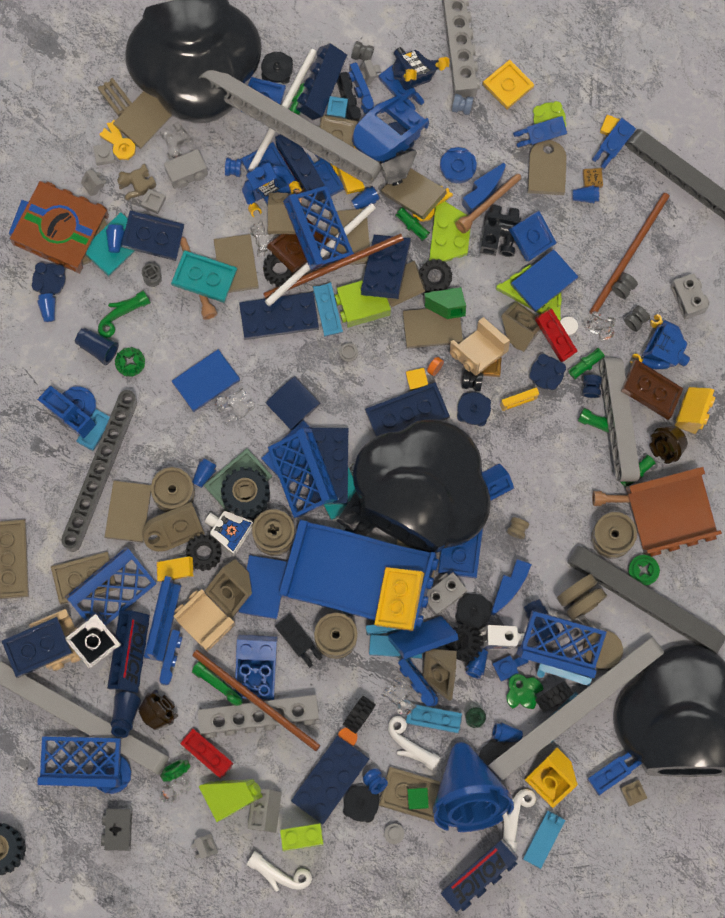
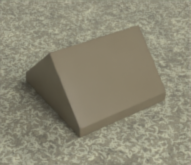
M429 650L425 653L423 677L431 687L450 701L452 700L457 651Z

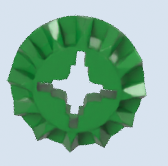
M133 347L123 348L117 353L115 359L116 369L124 376H136L144 369L145 357L139 349ZM131 357H134L133 362L135 363V365L129 364L126 366L127 362L125 358L130 359Z
M648 555L635 557L628 567L629 576L643 585H651L658 579L660 574L657 561ZM649 565L647 569V572L649 574H643L639 576L641 571L639 567L641 566L642 568H644L645 566Z
M180 759L166 766L160 775L163 782L172 781L186 773L191 767L189 761Z

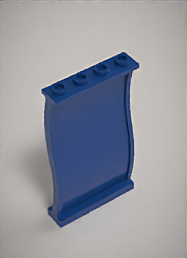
M300 520L279 595L282 598L307 602L375 621L385 567L422 571L424 577L413 631L417 632L418 627H421L424 616L421 614L423 608H426L428 605L429 597L426 595L428 589H432L434 582L432 573L433 570H437L439 559H436L435 552L430 553L411 549L352 532Z

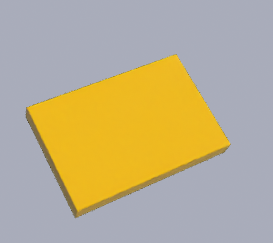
M385 567L374 625L413 631L424 577L422 571Z

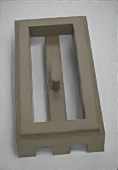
M113 77L108 83L106 81L103 86L97 87L118 117L132 104ZM112 85L119 93V95L122 97V99L126 102V104L128 105L127 107L122 103V101L113 91V89L111 88ZM107 89L123 110L119 111L104 90Z

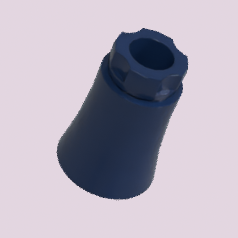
M86 328L79 330L74 341L81 349L94 356L103 365H108L112 361L119 347L118 342L107 339Z
M540 599L530 602L524 607L528 621L532 610L549 615ZM536 616L534 626L537 630L546 625L543 618ZM555 624L551 626L554 634L561 632ZM548 628L538 633L542 641L552 637ZM534 635L536 644L538 645L540 642L537 636Z
M119 692L114 696L111 733L115 737L126 738L133 728L137 711L141 705V699L134 693Z

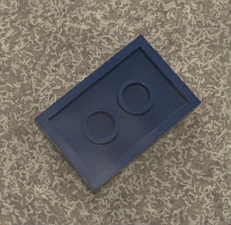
M130 210L121 247L176 261L185 224Z
M57 617L1 641L16 678L73 654L69 644L64 639L66 636Z

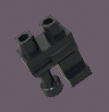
M492 205L487 215L479 253L496 256L499 238L505 237V245L501 246L500 254L505 257H513L515 255V248L513 247L514 238L509 229L521 222L519 209L509 208L508 215L501 214V206Z

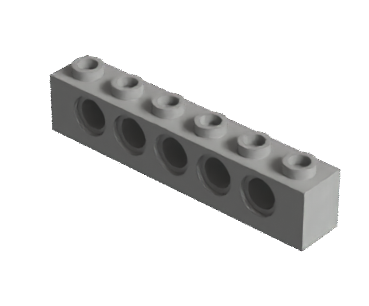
M442 0L454 98L455 94H460L462 97L476 96L477 89H480V80L476 78L475 72H478L477 61L473 59L476 51L475 45L471 43L473 28H469V23H471V12H467L469 0ZM458 8L461 11H454L453 9ZM455 25H461L463 27L457 28ZM462 41V42H464L465 44L461 45V44H458L457 42ZM460 58H466L467 61H461ZM466 74L469 78H463L461 75Z
M316 695L264 701L274 710H282L284 717L295 726L296 723L304 722V726L316 724L315 721L319 720ZM254 703L197 710L201 736L205 735V738H215L218 733H225V736L236 735L237 731L244 730L245 733L257 732L256 728H264V731L275 730L276 726L281 725ZM301 707L304 710V714L301 717H295L293 715L294 708ZM262 712L265 716L262 722H255L253 720L255 713ZM236 715H243L245 721L241 725H236L234 717ZM218 717L225 719V724L220 728L214 726V721Z

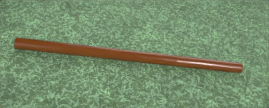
M664 192L589 311L591 315L596 316L611 292L612 286L618 281L669 199V194Z
M398 234L302 276L288 290L404 240L402 234ZM280 286L263 293L265 299L271 296Z
M196 650L192 656L314 751L320 748V744L201 652Z

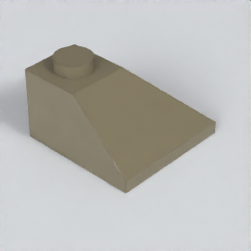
M280 192L269 193L268 234H296L283 203L290 194Z
M515 302L501 316L510 343L514 348L524 352L541 331L535 321L537 315L518 302Z
M236 559L222 567L204 591L231 619L252 594L249 572Z

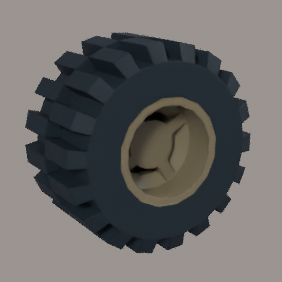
M240 467V471L232 470V474L228 473L226 481L223 480L221 497L223 504L228 509V512L245 519L251 516V519L256 518L255 515L262 513L263 509L266 510L268 507L267 503L270 501V489L266 477L263 474L260 475L258 470L253 471L251 467H248V470H244V467Z
M0 823V875H6L7 872H13L15 867L18 868L21 865L19 863L20 860H23L25 857L23 852H26V847L23 845L25 841L21 837V833L16 828L5 823Z

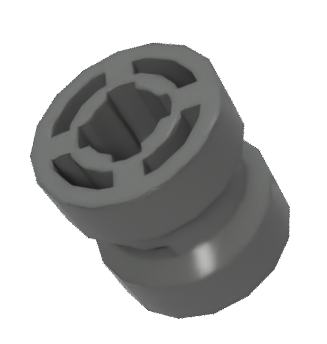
M356 41L351 58L355 60L361 59L363 62L371 60L374 46H365L362 42Z
M149 263L142 268V277L147 286L155 287L161 283L162 275L156 264Z
M623 273L620 281L612 286V290L620 298L626 299L630 295V291L637 287L638 282L630 274Z
M637 305L633 309V313L628 314L624 318V322L631 330L637 332L642 327L641 325L650 319V315L643 307Z

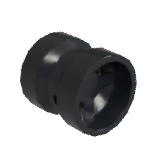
M465 370L462 389L473 388L475 391H481L483 373L480 372L475 376L471 371Z

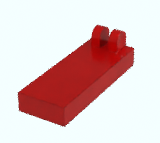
M552 308L535 318L536 323L560 362H564L578 352Z
M194 729L180 743L220 779L227 774L226 772L234 764Z

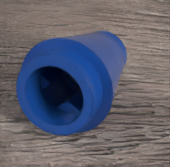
M592 185L573 190V201L593 204L599 202V187Z
M372 186L363 190L351 202L355 209L367 207L370 203H377L376 201L380 198Z
M108 225V229H106L108 252L120 253L125 232L123 226Z
M51 293L39 295L37 300L44 322L55 321L56 298Z
M203 458L202 462L199 461L192 482L202 488L216 472L215 468L217 465Z
M484 649L482 653L478 651L480 655L478 658L474 657L475 660L469 661L467 664L466 674L470 677L480 679L481 675H484L488 651Z
M495 723L493 727L492 738L496 739L497 742H519L523 737V731L505 723Z

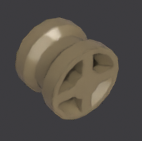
M512 517L510 521L511 526L506 532L513 537L524 539L526 535L525 530L529 528L530 524L520 518Z

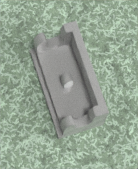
M261 789L263 797L251 804L248 829L276 833L282 792Z

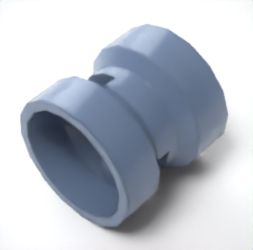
M455 94L452 112L458 113L463 111L465 115L470 116L473 97L468 96L464 99L460 94Z

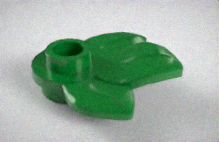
M514 674L508 681L510 690L506 695L507 703L512 709L519 704L525 708L534 709L537 703L535 701L537 699L536 693L544 690L543 685L534 677L526 678L521 674ZM520 680L521 686L517 688L516 682Z

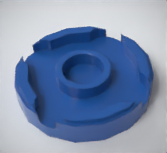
M451 148L441 158V173L446 180L452 183H465L472 179L476 173V158L466 148Z
M71 387L62 393L63 396L91 418L96 410V400L88 389Z
M103 755L96 762L100 766L107 757ZM122 756L120 758L121 787H97V789L104 793L115 794L128 786L132 771L130 764ZM109 761L102 769L107 775H114L115 766ZM95 765L92 768L91 774L97 769Z

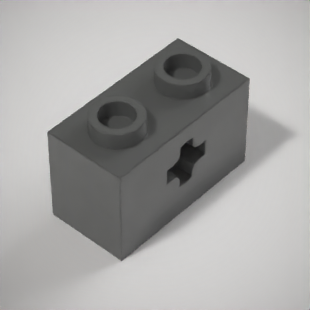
M106 809V813H103L102 825L105 826V834L101 835V846H104V850L131 851L133 810ZM116 824L121 828V832H118L117 836L112 832V828H115Z

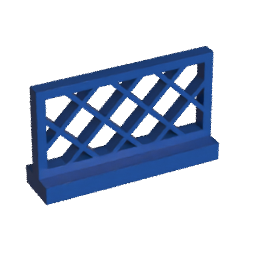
M327 186L300 194H291L283 201L310 270L354 254ZM323 192L325 197L324 203L315 199L317 193ZM300 198L310 201L308 208L300 204ZM313 203L322 207L319 214L310 210ZM324 209L331 212V221L322 216ZM308 214L317 218L315 225L308 223L306 219ZM320 220L329 224L326 232L317 228ZM331 226L338 229V238L329 234ZM315 231L324 235L321 243L314 239ZM326 238L335 241L333 249L324 245ZM338 243L345 246L347 253L341 254L336 251ZM322 249L331 253L329 259H322L320 254Z
M302 428L297 433L268 447L294 518H298L327 503L338 500L312 429ZM297 438L300 442L298 451L291 448L293 440ZM279 447L285 448L282 459L277 457L275 451ZM289 451L297 454L294 463L286 461ZM301 456L307 460L305 469L297 466ZM285 464L292 466L289 476L283 473ZM296 468L303 471L300 481L293 479ZM307 473L313 476L312 486L304 483ZM291 481L299 484L295 494L290 492L289 489ZM303 486L310 489L307 499L299 496ZM314 491L318 492L321 497V501L317 503L311 501ZM298 499L305 501L303 510L299 512L296 508Z
M125 547L65 597L84 620L87 618L84 613L90 616L95 612L93 611L94 600L105 601L104 612L99 613L103 615L109 624L119 615V611L126 610L157 583L133 553ZM131 560L136 564V573L125 572V565ZM112 575H121L120 586L109 585ZM124 575L135 576L134 587L123 586ZM138 576L147 577L151 583L145 588L137 587ZM106 587L105 598H95V589ZM109 588H120L119 599H108ZM123 589L134 590L133 597L130 600H122ZM83 599L91 600L90 611L81 610L77 604ZM107 602H118V610L114 613L106 612Z
M165 576L164 582L162 581L144 654V658L164 662L174 621V611L177 608L182 587L181 585L174 584L172 578Z
M532 610L521 647H518L516 654L526 660L595 678L597 672L595 667L607 632ZM536 616L543 618L546 625L537 630L534 626ZM557 622L561 623L564 630L554 634L551 626ZM577 627L583 635L573 640L569 631ZM548 628L552 637L542 641L538 633ZM566 633L570 642L560 646L557 638ZM592 633L600 634L598 641L591 645L587 636ZM536 635L540 643L534 647L527 646L529 638ZM585 638L588 647L579 652L575 643ZM555 640L558 649L553 652L547 651L545 645ZM573 645L576 654L567 657L563 650ZM589 650L593 654L591 663L585 662L581 656Z
M42 736L40 777H38L37 785L121 787V738ZM48 741H55L59 746L53 754L47 750ZM70 741H74L79 747L72 755L65 749V746ZM89 742H93L98 747L92 755L84 749ZM109 742H116L115 752L110 756L103 748ZM61 750L69 757L62 764L54 758ZM82 750L88 758L80 765L73 757ZM101 750L107 759L99 766L93 757ZM52 759L58 768L53 773H46V764ZM70 760L78 767L72 774H69L63 768ZM89 761L97 767L92 774H88L83 769ZM109 761L115 766L114 775H107L102 769Z

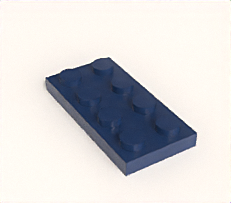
M374 234L371 246L394 236ZM403 237V241L369 255L361 295L399 299L411 238Z
M314 292L281 296L271 306L265 303L266 299L239 302L244 340L319 330Z
M436 382L365 409L375 437L388 432L401 431L416 421L425 419L443 421L450 418Z
M310 427L338 498L337 501L327 504L347 505L349 428ZM309 474V486H312L314 479ZM314 491L311 501L314 503L321 501V497L316 491Z
M337 735L291 802L323 825L370 759Z

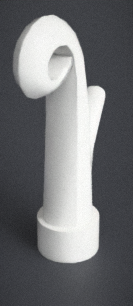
M395 716L390 719L388 723L389 734L396 743L406 750L397 751V755L415 759L433 771L441 757L435 753H430L401 735L407 727L406 720L403 717ZM396 722L401 723V728L395 730L394 725Z
M530 789L520 790L513 799L514 809L512 813L507 814L506 812L503 815V839L514 852H516L517 847L516 835L520 806L532 807L536 802L535 793ZM525 795H528L530 798L528 803L523 798Z
M256 851L253 852L246 864L261 873L276 892L279 891L276 882L291 889L300 890L308 887L312 881V875L307 869L297 870L294 878L291 879L262 858V855ZM302 874L305 875L306 880L299 882L298 877Z

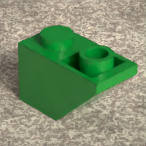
M461 287L424 293V306L430 311L446 319L466 316V302Z

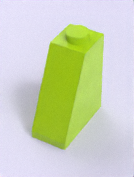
M254 779L210 781L198 786L216 822L230 817L263 797L260 786Z

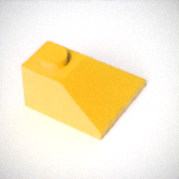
M558 747L525 778V781L552 808L578 785L572 762Z

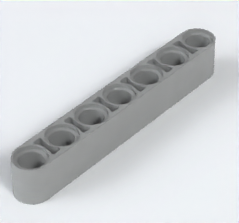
M602 358L600 361V374L602 377L615 476L618 482H637L640 477V468L629 396L621 392L626 379L622 358Z

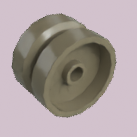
M175 467L165 468L152 479L150 489L153 500L158 508L165 513L187 503L194 502L195 490L192 479L182 469Z
M277 509L260 513L252 526V536L256 547L262 553L269 556H280L286 553L293 546L295 539V528L291 517ZM276 531L277 535H272L271 532Z
M611 512L603 515L591 532V542L594 549L599 555L612 559L624 556L633 547L637 539V529L634 522L629 516L621 512Z
M592 574L584 577L556 598L561 606H567L572 602L575 603L567 610V614L572 621L581 615L587 614L607 598L602 588H598L591 593L589 592L597 584V580Z
M327 614L317 623L314 632L315 644L320 653L327 658H345L352 653L356 646L358 636L356 625L345 614ZM339 633L340 635L339 638L335 639L332 637V634L336 635Z

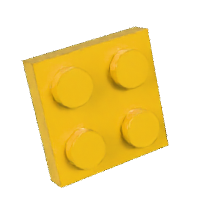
M508 60L483 81V86L507 110L532 90L535 85L511 60Z

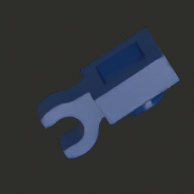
M508 656L492 665L502 682L514 674H519L517 668L527 664L529 660L520 657L512 660L511 656Z

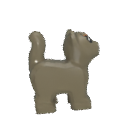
M145 164L131 173L123 171L119 173L117 179L119 189L128 187L130 184L134 188V191L125 195L126 200L145 195L148 189L156 187V182L152 176L149 179H145L150 176Z

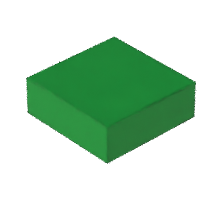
M428 788L407 789L408 810L429 809Z

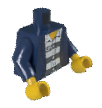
M402 47L397 48L393 53L397 58L392 66L393 75L396 80H399L405 91L430 82L437 69L443 71L446 67L450 66L448 57L429 60L417 50L406 53Z

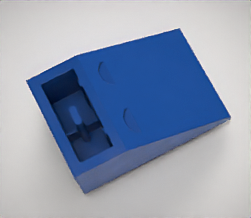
M238 635L235 679L260 699L274 700L278 637ZM235 689V692H236L241 698H246L245 696H243L241 693H239V692Z

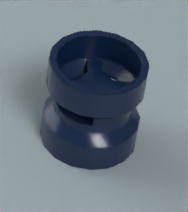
M585 375L583 377L585 386L582 389V396L587 398L601 397L600 385L602 384V377L598 375Z

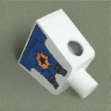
M224 511L220 518L210 513L205 520L206 524L213 527L210 536L214 537L234 557L253 526L252 521Z
M487 625L479 630L481 632L480 635L483 636V640L480 641L484 642V646H480V648L484 650H511L517 647L518 644H522L525 632H517L516 626Z

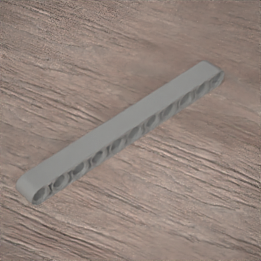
M209 70L199 77L208 79L212 87L214 84L216 85V89L219 87L225 89L227 94L224 96V100L228 104L361 182L372 184L380 173L381 165L376 160L229 74Z
M653 637L489 764L490 770L500 781L504 780L664 654V650Z
M0 661V685L93 738H121L122 755L160 775L169 757L131 735L126 738L115 737L111 733L112 727L110 723L26 675L16 678L12 667ZM109 742L107 746L115 750L116 742Z

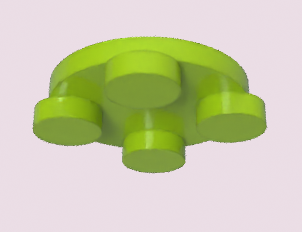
M559 101L544 103L533 109L534 124L563 116L566 127V115Z

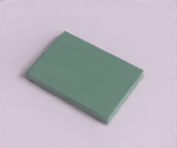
M248 448L204 484L207 491L227 512L228 509L225 508L222 501L221 488L223 480L226 481L228 473L231 475L234 469L240 471V467H244V470H248V467H251L253 471H260V475L263 474L266 477V481L272 478V475Z

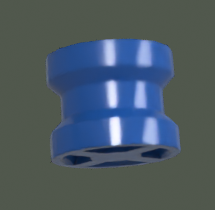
M226 158L225 176L235 175L240 177L242 159L232 160L231 158Z
M372 769L363 777V782L369 786L372 794L382 792L388 785V781L382 777L379 769Z

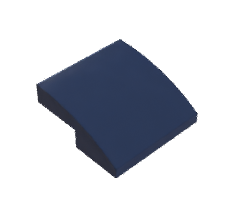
M296 376L290 379L266 401L268 407L290 430H293L321 404Z

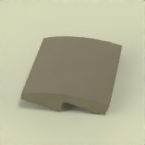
M415 261L406 264L399 299L387 298L391 307L425 292L424 283Z

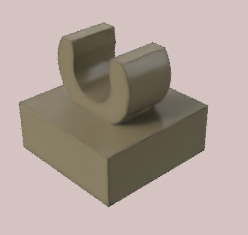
M639 780L620 788L628 807L647 799Z

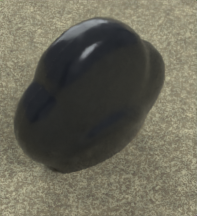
M172 0L146 7L143 19L134 27L128 38L125 50V63L129 75L135 84L145 93L157 98L168 113L186 122L196 124L209 123L225 116L234 107L225 102L224 96L227 94L225 89L221 87L216 89V85L214 84L212 87L208 79L199 77L209 70L229 74L245 84L257 70L262 44L258 30L252 20L242 11L229 4L228 0Z
M434 419L416 421L401 431L378 435L365 444L357 455L353 470V483L361 503V516L393 538L420 551L438 553L444 548L455 547L468 542L485 526L490 514L491 499L488 487L482 477L481 455L469 435L457 426L446 421Z
M687 644L674 645L664 649V654L643 669L638 680L629 685L619 697L614 711L613 722L617 738L624 750L632 755V758L642 762V768L647 775L671 777L725 775V661L716 653L697 645Z

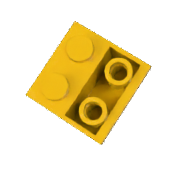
M689 387L685 392L674 426L694 434L699 429L702 430L710 415L708 411L710 407L712 408L715 401L713 396L714 389Z

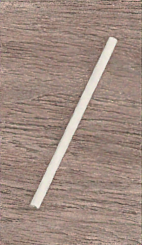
M310 49L282 103L283 107L288 109L317 53L316 50ZM269 128L248 168L250 172L258 167L276 132L273 129Z
M372 203L344 227L346 236L376 209ZM330 240L326 246L333 249L335 241ZM324 249L321 250L320 254L322 258L328 253V251ZM308 262L265 300L268 306H271L310 270Z

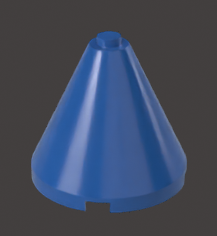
M464 742L455 744L451 749L433 806L434 822L438 827L447 831L449 830L448 826L457 827L458 832L478 831L502 822L503 815L507 811L508 814H511L514 809L511 793L470 745Z

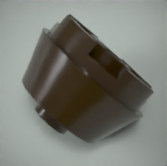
M676 426L657 428L650 435L652 442L649 444L653 455L656 458L658 456L662 458L665 464L678 461L688 446L684 432Z
M158 690L147 693L138 709L143 722L154 730L172 725L178 717V714H174L172 710L175 708L174 704L165 694L161 697L158 694Z

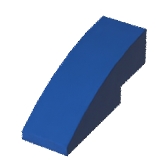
M502 163L474 181L472 188L474 191L464 196L462 200V206L469 215L495 192L505 172V163Z
M49 386L37 399L83 439L96 426L95 422L52 386Z
M517 559L511 577L503 575L491 611L492 616L500 612L514 598L524 583L532 564Z

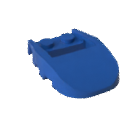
M399 95L377 104L359 121L354 129L352 136L353 145L360 152L376 161L389 160L395 157L397 152L407 150L409 145L420 137V131L423 128L427 129L429 127V119H424L403 102ZM386 112L408 131L400 135L376 115Z

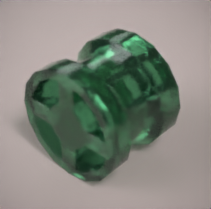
M478 707L471 708L465 717L467 725L471 728L481 727L486 720L484 710Z

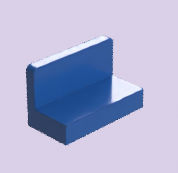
M497 464L482 472V477L488 487L491 500L514 489L510 474L501 464Z

